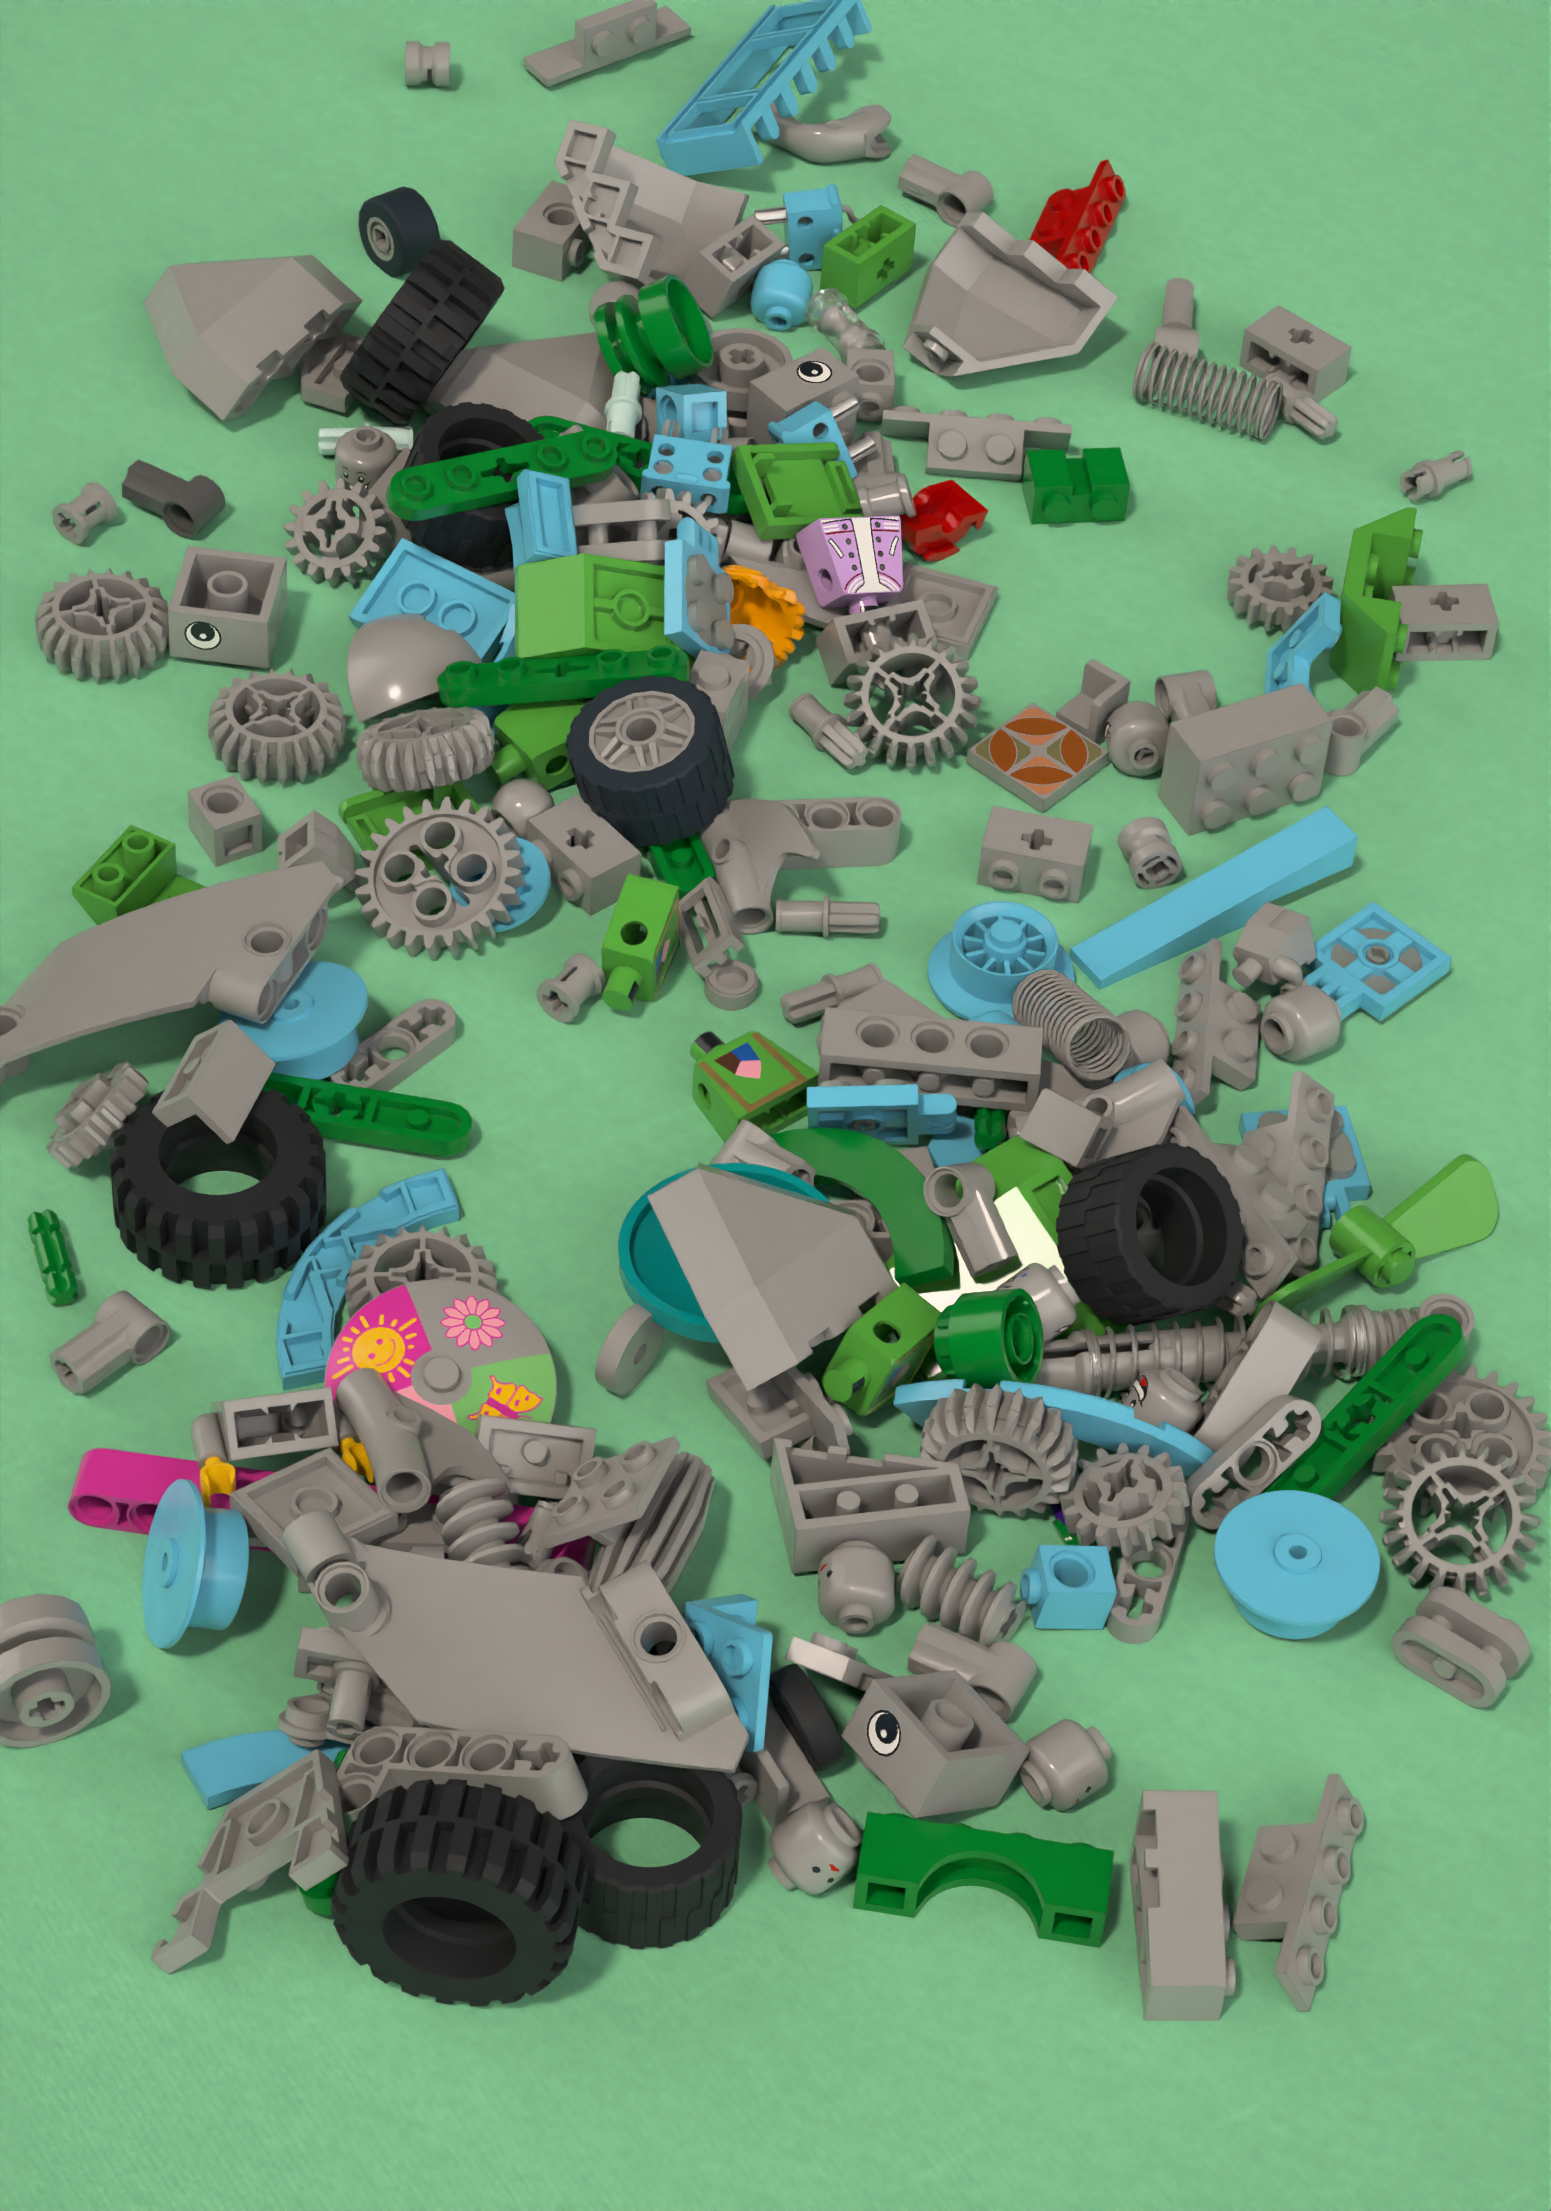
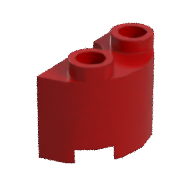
M952 479L927 486L917 492L913 498L916 516L909 518L906 514L898 515L901 521V540L927 561L946 559L960 551L954 544L965 536L971 526L977 531L981 528L989 510Z

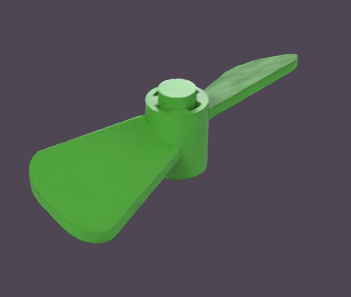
M1467 1154L1460 1155L1383 1219L1365 1205H1359L1348 1210L1337 1221L1329 1238L1331 1249L1342 1258L1285 1285L1263 1301L1256 1308L1255 1312L1248 1317L1247 1321L1252 1324L1261 1309L1272 1299L1291 1309L1355 1270L1359 1271L1378 1288L1399 1285L1412 1273L1415 1266L1414 1260L1486 1239L1493 1231L1498 1217V1204L1490 1172L1475 1157Z

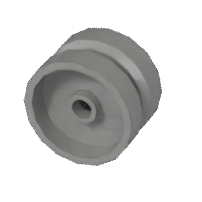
M744 328L718 330L710 334L714 355L711 367L690 376L689 382L690 384H702L726 391L729 438L746 437L749 381L792 362L793 358L788 347L781 341L759 330Z
M35 1594L11 1599L0 1604L1 1745L30 1748L57 1742L79 1732L99 1716L109 1701L111 1681L103 1659L95 1648L96 1639L88 1617L79 1603L62 1595Z

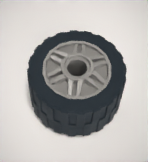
M645 676L631 681L629 679L598 693L593 700H589L580 709L581 712L578 716L574 717L570 725V733L567 735L566 747L568 750L567 756L581 799L590 806L592 812L598 817L605 819L631 844L648 847L655 844H670L672 841L681 838L685 839L713 822V818L720 814L727 805L726 801L732 795L734 788V768L716 706L712 704L710 697L704 691L696 688V685L668 676Z

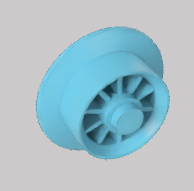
M1009 901L982 903L964 912L956 921L953 930L941 938L933 948L929 956L927 968L928 981L934 995L948 1010L965 1020L996 1010H1001L1014 1018L1012 999L1018 985L1028 975L1039 970H1055L1065 974L1072 982L1075 981L1073 964L1067 952L1058 943L1057 932L1052 923L1037 910Z
M309 961L266 1023L259 1024L221 1012L219 1024L231 1019L276 1064L272 1070L273 1073L321 1080L339 1071L355 1055L359 1045V1035L356 1026L366 1012L369 998L368 991L363 979L352 969L332 962Z
M178 1479L163 1494L152 1520L145 1550L142 1573V1603L145 1627L150 1641L158 1648L167 1649L174 1646L180 1640L187 1627L213 1630L226 1629L238 1611L246 1584L249 1562V1539L244 1517L237 1510L203 1506L200 1492L191 1480Z
M1280 1490L1253 1496L1238 1504L1227 1514L1219 1526L1214 1543L1216 1570L1222 1583L1232 1595L1236 1608L1254 1627L1276 1637L1306 1639L1327 1632L1341 1619L1353 1614L1362 1607L1370 1598L1378 1581L1380 1571L1379 1551L1368 1528L1346 1507L1314 1493Z

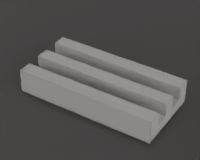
M710 876L679 900L681 938L693 969L706 978L713 972L709 963L715 960L722 965L729 959L725 951L726 949L731 947L738 952L745 945L722 887ZM705 896L707 897V900H708V902H709V905H710V907H711V910H712V912H713L714 918H715V920H716V923H717V925H718V928H719V930H720L721 935H719V933H718V930H717L716 925H715V923H714V920H713V917H712L711 912H710V910H709V907H708V905H707V902H706L705 898H703V897H705ZM692 906H694L697 914L696 919L708 943V946L705 948L702 946L691 914L688 911Z

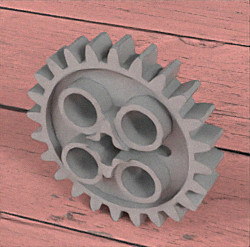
M445 797L440 809L434 810L429 800L425 799L422 804V813L415 815L406 806L403 808L405 821L398 824L396 821L387 818L385 823L389 833L386 836L376 833L370 835L376 851L366 850L360 853L366 868L355 870V876L361 887L355 890V894L361 905H363L360 909L367 923H371L376 936L379 939L386 936L391 948L394 950L405 943L409 955L415 957L422 947L425 946L431 960H436L440 948L447 946L453 958L458 957L459 943L466 941L473 950L478 949L476 935L483 932L494 939L497 935L492 923L495 920L505 923L511 921L505 905L521 904V899L515 888L526 885V880L520 870L526 866L525 860L520 850H518L520 846L514 833H509V829L502 817L494 820L487 806H484L476 813L470 799H465L459 809L455 810L450 797ZM446 841H452V843L449 846L442 849H436L440 844ZM419 849L429 859L438 874L446 881L451 880L456 893L470 904L462 907L436 875L430 876L424 862L413 854L412 851ZM412 873L409 879L403 882H396L403 875ZM485 873L481 879L468 882L476 874ZM444 906V909L438 914L428 916L431 910Z
M1473 1364L1468 1366L1464 1375L1457 1374L1454 1368L1373 1454L1371 1470L1372 1472H1385L1382 1485L1384 1489L1399 1487L1400 1485L1393 1478L1397 1468L1407 1469L1416 1475L1410 1463L1412 1454L1419 1452L1424 1455L1430 1464H1433L1431 1458V1447L1433 1444L1441 1443L1445 1448L1447 1457L1452 1458L1456 1441L1464 1440L1467 1445L1466 1457L1469 1458L1475 1457L1481 1444L1489 1446V1454L1485 1462L1493 1467L1502 1455H1506L1510 1459V1463L1503 1472V1475L1509 1479L1515 1473L1523 1472L1527 1477L1525 1483L1515 1490L1516 1494H1535L1536 1489H1543L1551 1466V1431L1544 1430L1547 1415L1546 1413H1532L1535 1403L1533 1396L1521 1399L1515 1397L1518 1383L1513 1382L1503 1388L1496 1385L1498 1372L1493 1371L1485 1379L1477 1378L1476 1367ZM1372 1415L1368 1418L1367 1424L1374 1421ZM1449 1476L1441 1478L1444 1483L1450 1482L1454 1489L1464 1495H1474L1484 1489H1489L1482 1483L1467 1477ZM1424 1487L1415 1496L1416 1499L1422 1501L1420 1514L1423 1516L1433 1508L1430 1503L1432 1497ZM1501 1503L1485 1516L1491 1523L1496 1522L1499 1508L1503 1509ZM1447 1507L1446 1510L1451 1512V1515L1447 1521L1448 1523L1452 1518L1454 1511L1452 1508L1448 1509ZM1477 1508L1470 1513L1466 1511L1462 1514L1467 1525Z

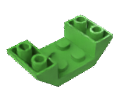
M1406 507L1353 531L1340 600L1342 632L1338 641L1332 647L1329 667L1357 694H1360L1363 690H1373L1376 686L1385 691L1386 689L1396 690L1401 661L1392 660L1393 652L1403 654L1408 624L1399 623L1402 602L1390 601L1389 597L1392 586L1413 585L1416 567L1407 566L1408 557L1418 559L1423 530L1414 528L1416 508Z
M582 553L520 564L515 568V657L529 660L593 655L608 649H620L625 652L644 651L659 645H671L687 654L690 672L696 661L693 656L664 636L665 566Z
M130 825L72 886V896L95 924L100 925L131 911L205 888V886L177 874L175 843Z

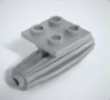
M675 1436L652 1444L648 1441L639 1442L631 1446L624 1453L604 1460L602 1457H594L587 1460L574 1471L572 1475L573 1482L568 1491L552 1510L553 1517L540 1539L545 1549L588 1535L602 1544L594 1559L588 1581V1586L592 1592L597 1591L600 1585L645 1560L650 1563L669 1596H671L702 1536L715 1478L711 1476L712 1469L710 1466L705 1465L702 1461L703 1459L697 1455L695 1456L683 1451L680 1454H676L680 1443Z

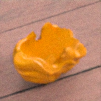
M740 565L721 567L722 570L730 575L734 586V598L730 602V624H747L762 631L774 644V657L778 665L774 666L773 669H778L782 666V662L787 661V653L792 654L796 648L791 638L800 641L804 636L805 632L802 627L804 626V605L797 601L793 590L779 587L775 582H771L768 577L757 570Z

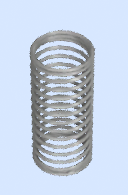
M1154 341L1147 345L1141 355L1133 379L1132 395L1135 399L1143 402L1149 399L1152 405L1158 402L1162 408L1168 405L1171 411L1178 409L1181 414L1188 412L1191 418L1197 415L1201 421L1207 418L1210 424L1217 421L1220 427L1227 424L1229 430L1237 427V431L1240 434L1246 431L1250 437L1254 435L1256 439L1260 438L1261 441L1268 437L1282 402L1283 385L1281 382L1277 383V381L1273 380L1266 388L1267 381L1264 377L1256 385L1257 378L1255 374H1252L1247 380L1245 371H1242L1237 377L1235 367L1227 374L1225 364L1217 371L1218 365L1214 361L1207 369L1208 362L1206 358L1202 359L1198 364L1196 355H1193L1188 361L1186 351L1178 358L1176 348L1169 354V349L1166 345L1161 348V345ZM1163 353H1164L1162 365H1161L1159 374H1158V376H1157V373H1158V370H1159V366H1160V362H1161V357H1162V355H1163ZM1152 355L1151 365L1146 380L1143 384L1146 368ZM1173 356H1174V359H1173V363H1172V367H1171L1169 376H1168L1167 381H1166V383H1165V385H1164V380H1165V377H1166V373H1167L1169 364H1170V362H1171V359H1172ZM1184 359L1178 381L1173 390L1177 372L1179 370L1182 360ZM1192 363H1193L1192 371H1191V374H1190L1188 383H1187V385H1186V388H1185V390H1184V385H1185V382H1186V378H1187L1188 372H1189V370H1190V367H1191V365H1192ZM1202 366H1203V369H1202V373H1201V377H1200L1198 386H1197V388H1196V390H1195V393H1194V395H1193L1194 388H1195V384H1196V381H1197L1199 372H1200V370H1201V368H1202ZM1211 371H1212L1211 379H1210L1208 388H1207L1206 393H1205L1204 398H1203V394H1204V390H1205V387H1206V383H1207V380H1208V378H1209V375H1210V373H1211ZM1221 374H1222L1221 381H1220V384H1219L1217 393H1216L1215 398H1214V400H1213L1217 383H1218L1219 378H1220V376H1221ZM1231 376H1232L1231 384H1230V387H1229L1227 396H1226V398H1225V400H1224V403H1223V399H1224V396H1225V392H1226L1228 383H1229V381H1230V378H1231ZM1241 379H1242L1241 386H1240V389H1239L1237 398H1236L1235 403H1234V405H1233L1234 398H1235V395H1236V391H1237L1238 386H1239V384H1240V381H1241ZM1250 384H1251L1250 392H1249L1247 401H1246V403H1245V405H1244V408H1243V404H1244V401H1245V398H1246V394H1247L1248 389H1249V386H1250ZM1158 387V397L1156 400H1153L1152 395ZM1260 387H1261L1260 394H1259V397H1258L1256 406H1255V408H1254V410H1253L1256 397H1257L1258 392H1259V389H1260ZM1168 389L1167 401L1162 403V397ZM1178 392L1177 404L1173 407L1172 400ZM1188 394L1187 407L1183 410L1181 405ZM1198 397L1197 409L1192 413L1191 407ZM1208 400L1207 412L1204 416H1202L1201 410L1203 409L1206 401ZM1218 402L1217 414L1212 420L1211 413ZM1228 405L1226 419L1222 423L1221 416ZM1238 407L1236 422L1231 426L1230 421ZM1248 410L1246 425L1241 429L1240 423ZM1255 419L1254 431L1251 432L1250 426Z
M1039 970L1028 975L1018 985L1012 999V1012L1015 1020L1022 1026L1043 1027L1042 1046L1077 1077L1087 1081H1103L1115 1076L1125 1066L1131 1054L1132 1044L1128 1028L1118 1017L1072 982L1065 974L1055 970Z

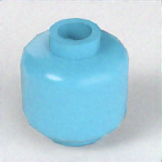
M778 259L764 265L757 271L753 282L750 302L752 314L772 330L783 331L800 325L807 319L810 311L813 291L811 276L798 263L787 259Z

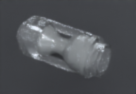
M826 288L815 293L810 298L804 313L806 322L811 328L818 330L838 351L845 365L847 348L886 350L885 342L881 335L863 323L850 308L846 296L839 289Z

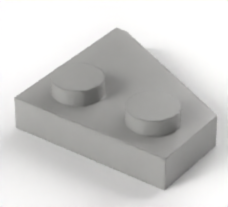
M340 332L337 337L317 340L300 363L301 400L345 413L356 397L344 389L339 377L364 338Z
M815 1631L810 1642L793 1636L785 1657L786 1660L805 1669L864 1692L868 1690L873 1679L895 1677L856 1661L855 1657L858 1649Z

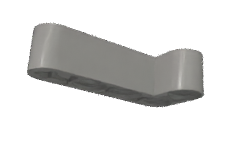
M387 1725L376 1726L364 1731L354 1740L336 1773L346 1841L352 1822L357 1819L359 1812L367 1804L379 1798L390 1789L402 1785L407 1790L414 1782L432 1779L434 1784H446L449 1779L467 1780V1785L484 1788L485 1783L502 1788V1793L513 1798L521 1795L533 1801L537 1811L542 1814L549 1811L558 1820H563L578 1812L586 1803L588 1797L586 1784L567 1742L561 1737L553 1735L444 1730Z

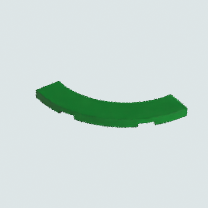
M814 1127L794 1129L769 1135L783 1149L804 1159L816 1170L814 1185L832 1186L836 1183L845 1186L876 1207L890 1234L894 1253V1279L899 1285L905 1282L909 1287H915L954 1276V1249L951 1232L944 1217L931 1211L925 1202L923 1189L926 1178L898 1150L880 1139L861 1132L840 1128Z

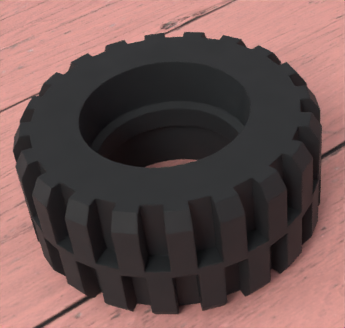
M437 240L394 295L345 366L339 377L344 389L393 425L407 426L454 359L470 342L503 294L505 287L501 278L452 241Z
M273 1088L269 1092L261 1090L235 1140L228 1144L196 1114L170 1127H166L152 1113L164 1090L151 1098L150 1106L144 1103L128 1117V1123H125L119 1129L114 1140L115 1149L111 1152L110 1162L115 1225L120 1229V1238L126 1248L133 1254L137 1253L138 1261L153 1272L158 1268L162 1269L163 1277L179 1284L185 1279L193 1281L195 1288L211 1289V1284H226L227 1289L243 1287L244 1281L255 1279L257 1283L270 1279L275 1275V1269L281 1267L285 1271L301 1258V1251L305 1252L311 1242L318 1236V1230L324 1225L327 1199L326 1151L323 1149V1138L318 1127L311 1122V1117L298 1104L294 1103L289 1106V1098ZM213 1171L238 1172L260 1181L248 1189L225 1195L201 1194L179 1185L193 1176Z
M432 1779L416 1781L407 1790L402 1785L388 1790L379 1798L367 1804L359 1812L357 1819L352 1822L347 1838L348 1866L339 1870L331 1901V1913L334 1918L333 1924L342 1944L347 1945L351 1957L360 1966L369 1965L374 1977L386 1984L392 1981L401 1985L402 1992L416 1997L420 1993L436 1997L435 2002L453 2005L454 2001L469 2002L470 2007L488 2006L494 2000H500L502 2004L519 2001L525 1995V1992L532 1996L543 1990L561 1975L567 1967L569 1957L573 1952L588 1876L586 1863L569 1831L563 1832L564 1829L560 1821L549 1811L543 1814L537 1811L535 1803L521 1795L513 1798L503 1794L500 1787L486 1783L484 1788L467 1785V1780L449 1779L446 1784H434Z

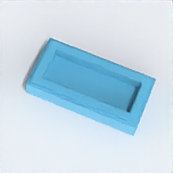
M524 469L517 477L526 563L578 554L571 509L572 500L569 478Z

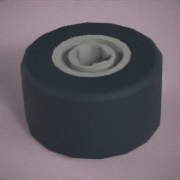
M403 186L372 197L363 203L359 211L358 227L366 254L377 267L391 277L396 278L412 272L430 248L440 239L438 224L432 209L424 197L412 188Z

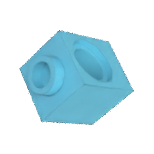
M702 384L656 387L658 435H662L664 422L671 419L669 436L672 435L674 420L680 423L678 438L707 442L711 440L712 430L719 427L718 440H721L722 429H727L726 391Z
M1038 1545L1030 1568H1025L1022 1571L1020 1580L1021 1599L1026 1600L1027 1604H1030L1034 1628L1103 1630L1117 1596L1107 1546Z

